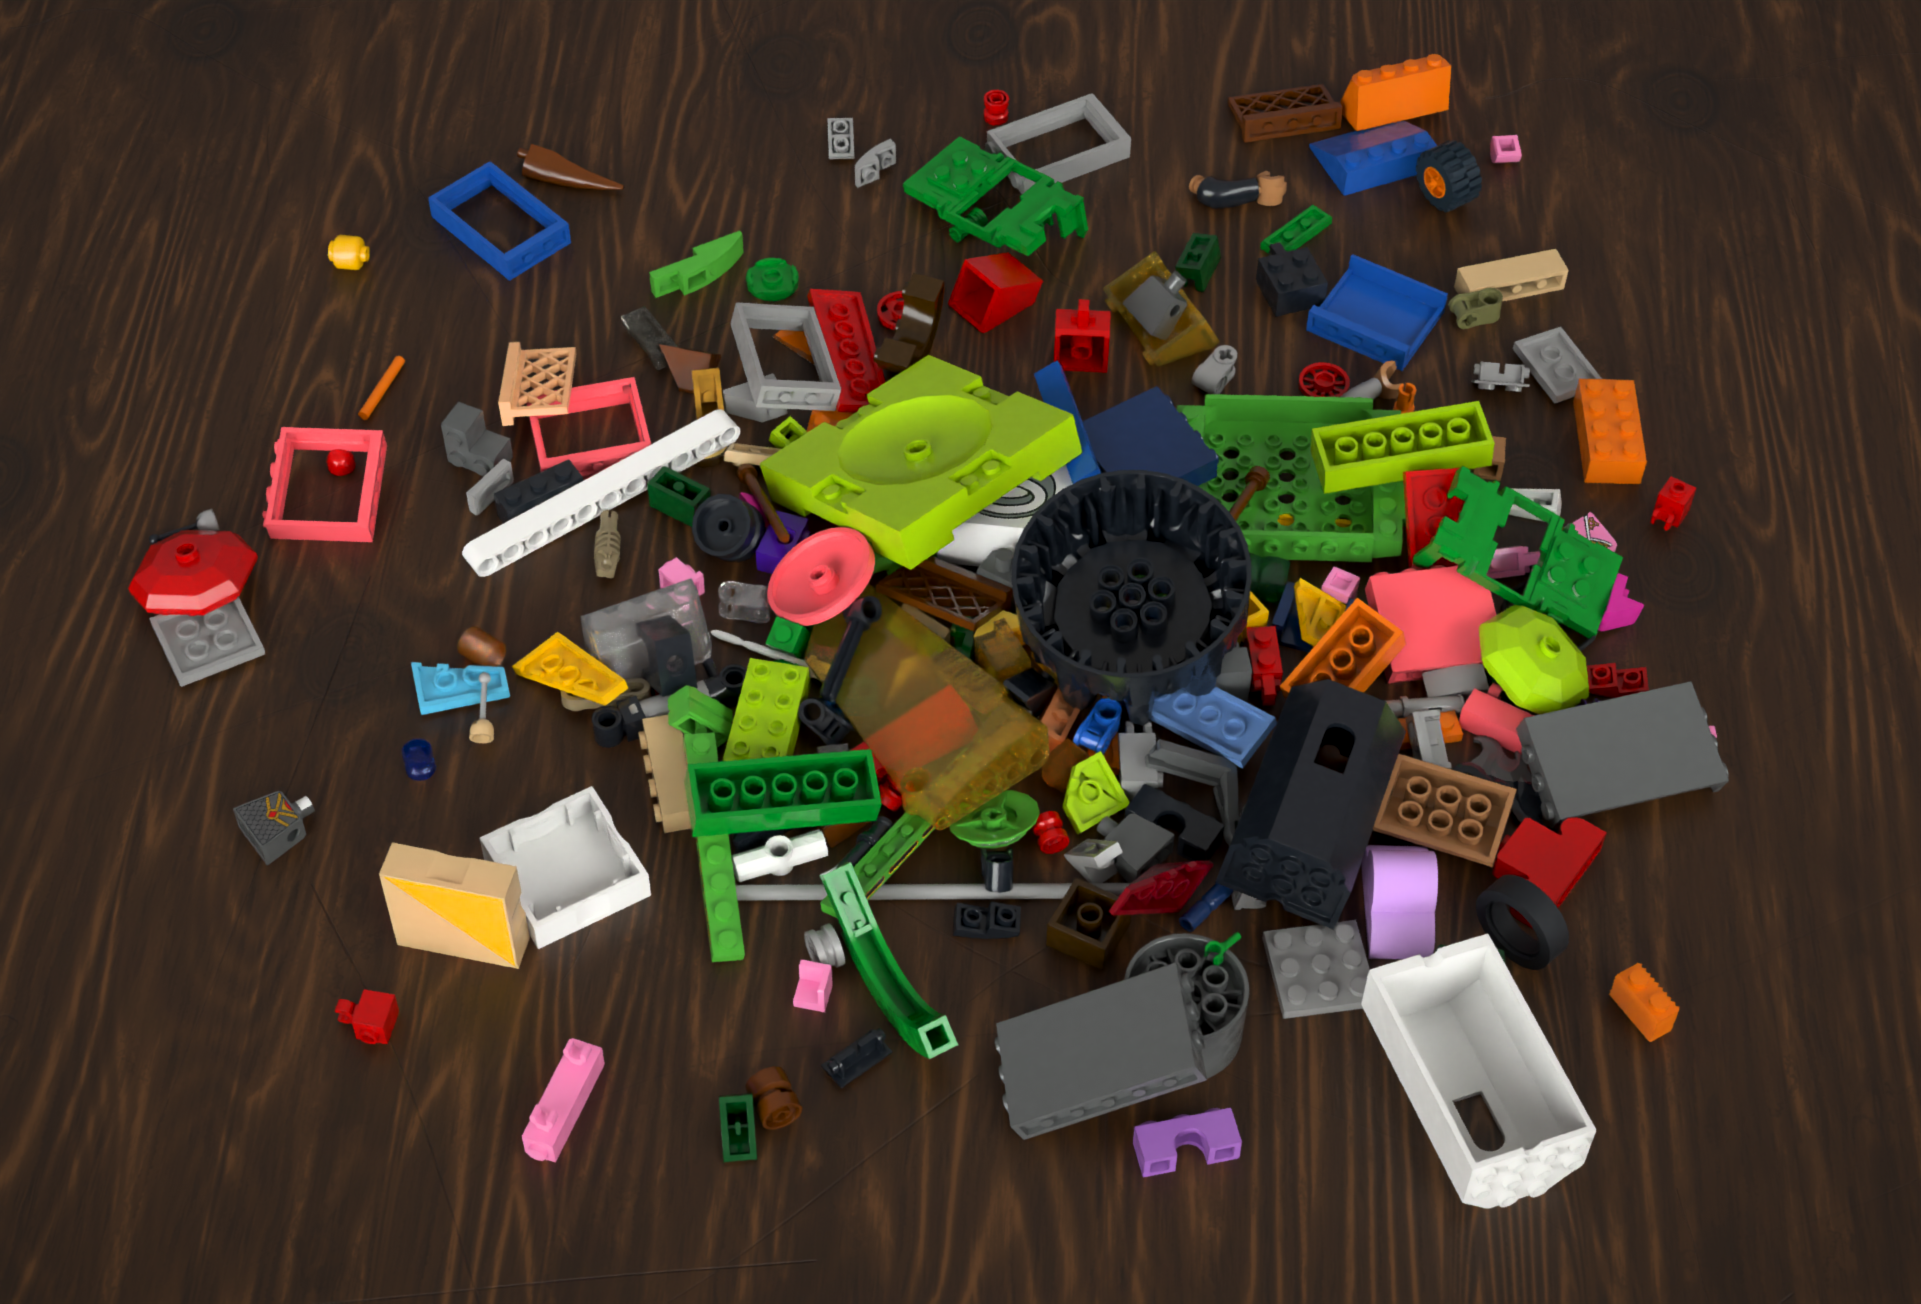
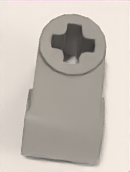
M1221 345L1215 348L1204 363L1198 366L1193 374L1191 384L1209 394H1220L1235 375L1234 363L1237 360V351L1228 345Z

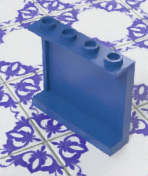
M1352 254L1348 270L1320 307L1313 305L1309 310L1306 331L1381 363L1395 361L1396 369L1403 371L1444 314L1448 293Z

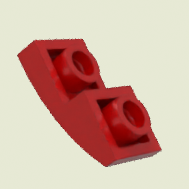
M1616 663L1587 665L1589 693L1617 698L1649 691L1646 667L1616 670Z

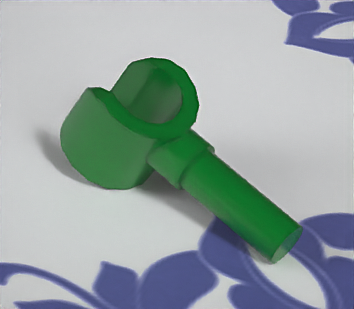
M1235 932L1221 943L1218 941L1207 943L1204 957L1208 956L1211 952H1217L1218 955L1214 957L1213 964L1220 965L1224 959V952L1241 939L1240 933Z

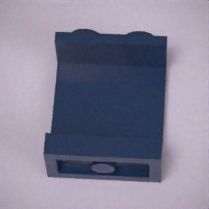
M1287 581L1271 626H1276L1279 645L1309 653L1313 646L1301 639L1294 591L1295 583ZM1349 598L1345 611L1355 599Z

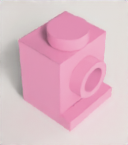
M677 557L672 561L666 562L659 569L661 589L682 608L705 593L703 573L700 571L695 573L690 565H685Z

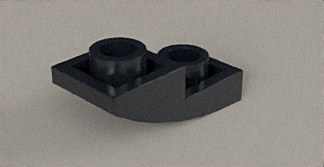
M992 901L988 908L957 903L954 908L953 936L979 939L1018 937L1020 934L1021 907Z

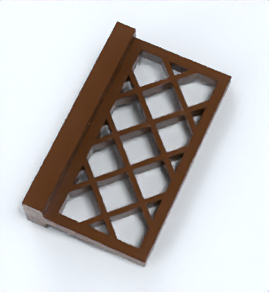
M1324 84L1228 97V106L1242 129L1244 143L1341 129L1343 107L1340 102H1334ZM1319 93H1320V96H1319V97H1316V96H1313V95H1312V94H1319ZM1303 101H1306V102H1309V103H1312V104H1311V105H1308V104H1304V103H1302V102H1303ZM1279 105L1287 106L1288 108L1285 109V108L1279 107ZM1255 108H1258V109H1261V110H1264V111H1263V112H1260V111H1256V110H1254V109H1255Z
M930 556L911 570L904 566L900 567L876 583L875 591L974 632L1003 610L1010 613L1013 589ZM892 586H902V588H894ZM916 596H927V597H925V598H919V597H916ZM941 606H951V608H943ZM965 616H976V618L972 620Z

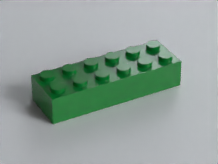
M871 749L687 764L684 779L692 837L876 821L882 804Z

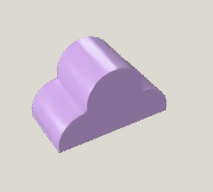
M1367 845L1361 866L1368 958L1406 959L1419 954L1421 957L1431 956L1434 953L1435 909L1438 895V867L1435 852L1428 851V848L1425 846Z

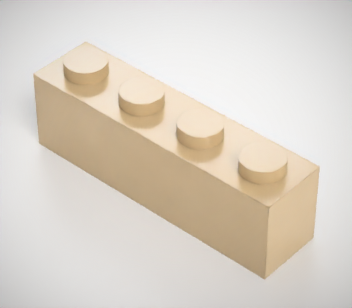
M1551 249L1458 268L1454 288L1458 294L1480 291L1485 288H1495L1502 293V301L1562 290L1565 287L1569 270L1557 249Z
M668 714L642 719L644 731H640L638 734L641 750L647 749L648 755L643 756L646 774L652 773L653 779L648 780L651 798L657 797L658 800L657 804H653L656 822L662 821L664 833L691 829L684 785L687 768L683 733L681 730L668 724Z

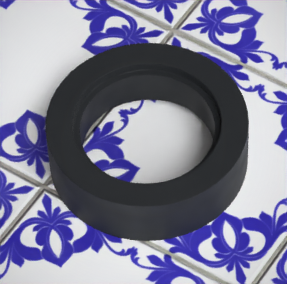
M1503 875L1478 896L1476 912L1484 932L1489 934L1497 949L1505 950V956L1514 963L1527 969L1540 970L1545 968L1567 948L1569 932L1561 912L1554 902L1532 882L1516 875ZM1506 904L1516 909L1525 917L1534 929L1538 940L1529 936L1517 925L1511 917Z

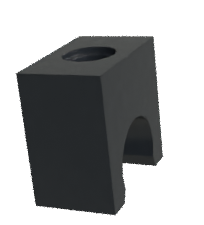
M671 615L635 623L636 633L643 640L649 657L650 667L642 669L643 679L647 680L650 686L662 697L672 695L686 685L698 688L690 632ZM676 655L674 661L668 662L670 657Z

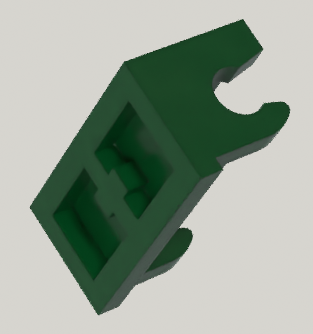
M1192 233L1175 266L1176 271L1187 281L1183 287L1186 288L1188 284L1187 278L1194 280V286L1197 291H1205L1221 259L1217 235Z

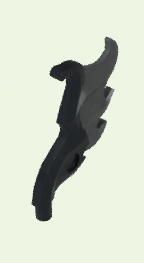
M1487 736L1474 737L1473 742L1480 744L1482 747L1481 754L1471 762L1457 764L1453 770L1517 789L1510 812L1517 825H1520L1525 818H1531L1545 826L1542 821V802L1539 793L1533 789L1531 783L1532 774L1527 769V764L1523 761L1522 755L1516 751L1515 759H1510L1504 754L1501 745L1493 738ZM1545 826V827H1547L1548 829L1554 831L1555 833L1558 832V831L1555 830V829H1552V828H1550V827H1548V826Z

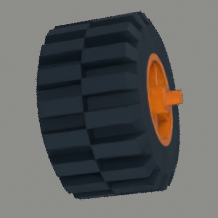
M1448 140L1420 154V157L1417 159L1418 165H1416L1419 187L1424 193L1425 198L1429 200L1432 206H1436L1439 211H1452L1479 196L1482 188L1480 169L1475 157L1472 156L1468 148H1465L1464 144L1458 143L1456 140Z

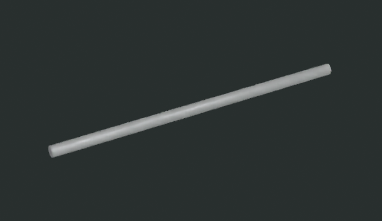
M1013 883L1012 890L1002 893L986 890L985 884H883L869 900L1063 899L1072 883ZM1130 883L1090 884L1120 896ZM823 884L735 885L737 901L823 900L828 895Z

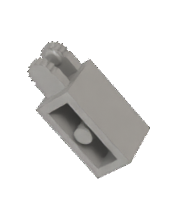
M1126 721L1125 733H1119V784L1128 800H1132L1144 784L1152 788H1163V772L1148 768L1145 764V756L1156 745L1155 733H1152L1151 722L1143 726V733H1134L1133 723Z

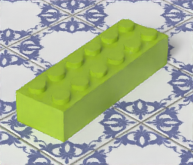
M1475 401L1313 428L1310 451L1325 494L1403 481V472L1452 469L1462 466L1474 469L1492 466L1495 443L1480 402Z

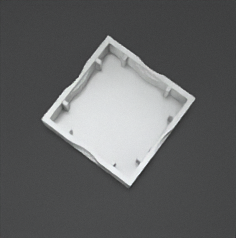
M592 786L552 804L536 815L519 819L480 837L484 860L517 866L521 887V906L526 913L530 937L538 949L651 896L648 873L629 843L617 832L610 813Z

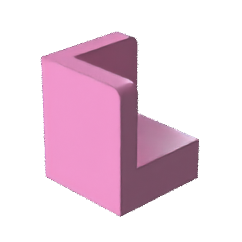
M1333 567L1324 581L1321 590L1338 601L1347 604L1349 598L1356 599L1360 577Z
M801 960L799 964L800 978L793 999L794 1007L825 1012L833 986L832 965Z

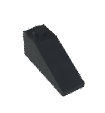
M1030 668L1003 682V686L1011 700L1032 711V717L1035 719L1043 711L1056 691V687L1053 684L1055 679L1042 669L1038 673L1033 668Z

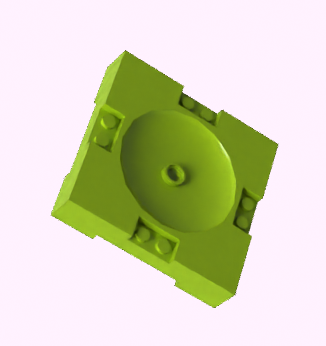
M927 355L868 393L869 404L859 408L856 413L847 419L839 421L836 426L826 422L821 423L759 464L772 501L804 517L813 513L840 527L855 529L868 541L872 542L874 552L911 570L954 541L953 529L1028 478L1032 477L1042 481L1083 452L1073 414L1018 391L1011 396L1004 395L983 386L981 376Z

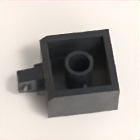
M1280 242L1270 244L1269 255L1258 258L1256 280L1275 317L1311 309L1313 305L1320 307L1326 299L1328 282L1308 247L1286 252Z

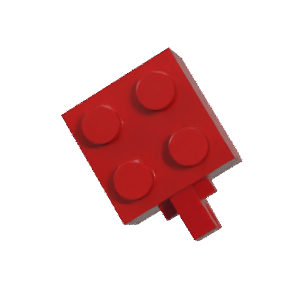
M1079 299L1078 310L1056 309L1054 362L1058 360L1064 371L1107 373L1111 311L1089 310L1090 300Z

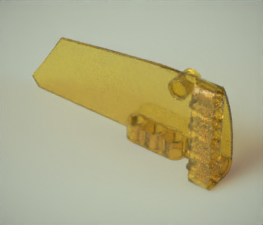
M868 583L858 598L866 596L876 597L882 606V615L878 621L871 624L869 630L863 631L835 702L867 746L872 750L902 794L904 811L910 815H919L935 829L943 830L1040 769L1049 757L1048 728L1011 700L1005 688L998 680L888 597L876 592V588ZM843 611L824 622L814 624L806 650L805 662L822 685L847 627Z

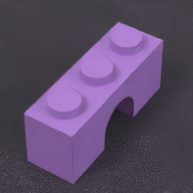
M1211 1108L1201 1114L1190 1116L1181 1114L1170 1120L1160 1122L1146 1121L1139 1126H1135L1133 1146L1142 1176L1148 1177L1175 1171L1177 1162L1176 1149L1187 1144L1194 1145L1203 1152L1207 1165L1238 1159L1240 1157L1242 1140L1232 1109Z

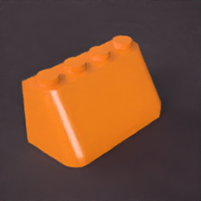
M1431 54L1425 58L1409 59L1403 63L1383 65L1381 68L1372 70H1361L1352 76L1340 100L1343 107L1342 115L1356 131L1446 111L1449 109L1451 65L1440 55Z

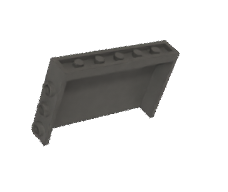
M1692 681L1526 717L1516 728L1522 745L1521 754L1523 761L1529 765L1532 773L1531 783L1533 789L1539 793L1542 802V815L1545 820H1548L1552 829L1557 828L1564 820L1571 817H1580L1711 787L1713 792H1717L1729 781L1727 766L1721 761L1718 753L1717 739L1710 732L1707 724V713L1699 703Z
M1173 963L996 1023L998 1036L995 1037V1046L1001 1055L1002 1065H999V1074L1005 1084L1006 1093L1003 1094L1002 1098L1004 1106L1009 1113L1010 1127L1025 1140L1206 1081L1207 1076L1202 1055V1049H1205V1041L1201 1031L1197 1028L1196 1021L1200 1019V1014L1196 1003L1192 1001L1191 992L1195 988L1188 972L1184 973L1177 963Z

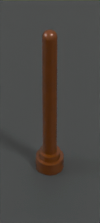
M1254 466L1245 476L1246 486L1229 510L1235 521H1237L1254 493L1263 490L1270 481V474L1264 467Z

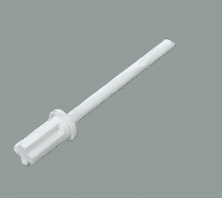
M711 631L713 636L731 644L744 646L751 651L776 660L784 659V661H789L793 664L797 663L799 666L809 667L810 678L813 677L824 681L831 666L818 661L816 656H811L808 661L754 642L744 641L727 632Z

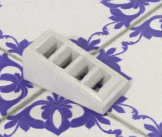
M1511 488L1560 516L1562 506L1560 489ZM1512 505L1509 515L1543 521L1517 505Z

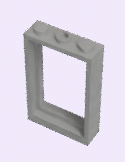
M1091 93L987 131L985 150L990 154L994 153L996 155L1000 152L1004 154V158L1008 156L1016 160L1006 147L1086 119L1106 144L1035 169L1053 178L1055 183L1057 181L1062 183L1129 158L1131 137L1096 96ZM1013 171L1007 175L1012 186L1017 188L1021 194L1025 193L1035 184V182Z
M736 303L730 324L755 407L835 411L841 387L814 307ZM749 328L804 331L820 382L765 379Z

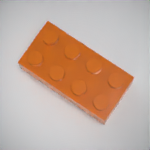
M1579 379L1573 403L1584 482L1641 484L1647 460L1634 380Z
M1356 598L1280 685L1284 698L1287 699L1293 686L1330 679L1364 693L1406 645L1404 632L1359 598Z

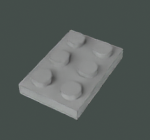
M1562 327L1514 342V352L1524 365L1530 368L1531 374L1554 404L1574 397L1579 379H1602Z

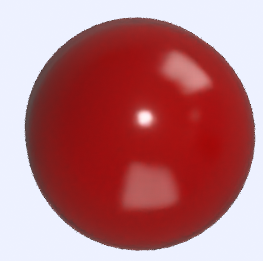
M335 449L327 455L326 463L331 474L344 476L350 474L355 469L356 462L351 451Z

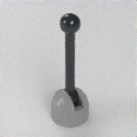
M211 508L201 512L196 518V523L161 535L152 534L149 537V542L153 545L182 530L198 528L199 530L218 531L220 529Z

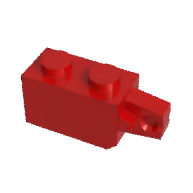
M1276 626L1246 627L1243 647H1247L1252 668L1249 691L1260 692L1263 705H1275L1276 691L1281 689L1280 685L1283 676Z

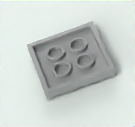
M239 597L206 615L159 614L149 618L181 687L265 655L264 647Z
M1356 920L1337 922L1334 930L1319 924L1263 932L1262 939L1283 1019L1363 1009L1361 1003L1370 968Z

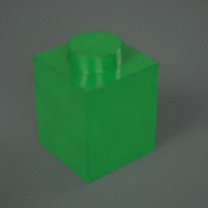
M776 616L765 644L771 649L801 659L811 633L802 625Z

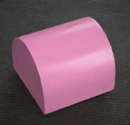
M1517 135L1492 136L1490 142L1492 163L1520 161L1522 154Z

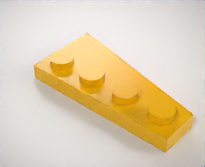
M559 632L555 633L512 666L516 675L605 706L628 689L625 679Z

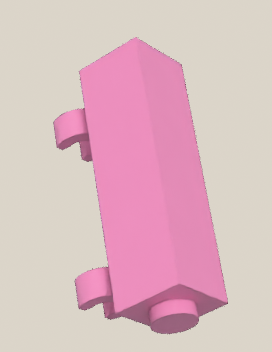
M574 1038L568 1040L563 1050L564 1055L538 1105H535L529 1117L530 1121L522 1135L525 1153L539 1161L546 1159L556 1163L605 1065L601 1047Z

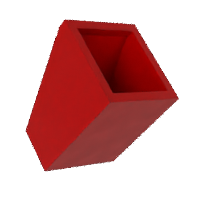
M1009 252L965 259L948 305L981 333H986L1034 304L1043 280Z

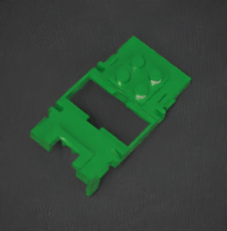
M960 136L903 183L906 194L936 209L941 219L997 248H1001L1005 244L1026 256L1031 255L1046 242L1044 225L1046 223L1050 226L1054 224L1053 213H1056L1062 238L1065 239L1074 230L1079 237L1084 238L1088 231L1083 202L1084 197L1078 194L1075 196L1065 191L1061 182L1057 181L1055 183L1053 178L1008 156L1004 158V154L1000 152L997 155L994 153L990 154L980 149V146ZM1012 171L1035 182L1032 187L1020 196L1021 201L1012 209L1007 207L984 228L960 216Z
M1464 466L1460 467L1454 475L1447 494L1450 499L1456 496L1465 501L1459 513V518L1455 522L1446 516L1443 517L1439 523L1436 535L1431 538L1427 546L1414 555L1412 564L1420 568H1428L1443 557L1458 564V573L1514 605L1525 606L1544 613L1558 623L1566 625L1589 639L1595 636L1623 557L1597 542L1595 544L1592 543L1591 540L1578 534L1574 524L1570 523L1563 527L1565 519L1513 489L1505 486L1503 489L1498 490L1499 481L1486 482L1470 472V469ZM1513 504L1548 523L1539 548L1542 551L1537 564L1532 567L1523 595L1487 576L1498 545L1493 540L1497 526L1501 528L1505 526Z

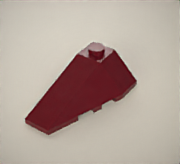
M1210 860L1155 864L1126 886L1109 912L1112 915L1180 912L1214 864Z

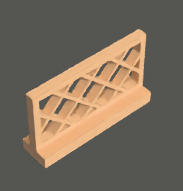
M509 342L498 401L502 426L514 425L515 417L568 414L576 361V347L521 350L520 342ZM558 358H565L561 361L556 360ZM528 359H539L533 363L528 361ZM547 364L551 365V366H550L549 368H547V369H543V368H542L543 366H545V365H547ZM559 371L564 372V373H562V374L559 375V376L554 375L555 373H557V372H559ZM532 372L536 373V375H534V376H532V377H528V376H527V375L531 374ZM544 379L549 380L548 382H546V383H544V384L539 383V382L543 381ZM556 386L562 387L557 391L552 390ZM530 387L534 388V390L528 393L524 391ZM542 394L547 395L546 397L542 398L541 400L537 398L538 396H540V395H542ZM554 401H558L561 403L557 405H549ZM528 402L532 404L530 406H522Z

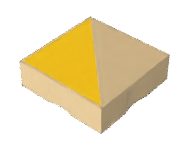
M392 842L379 876L397 945L519 969L530 934L526 913L520 902L521 887L517 866L475 858L456 857L434 850Z

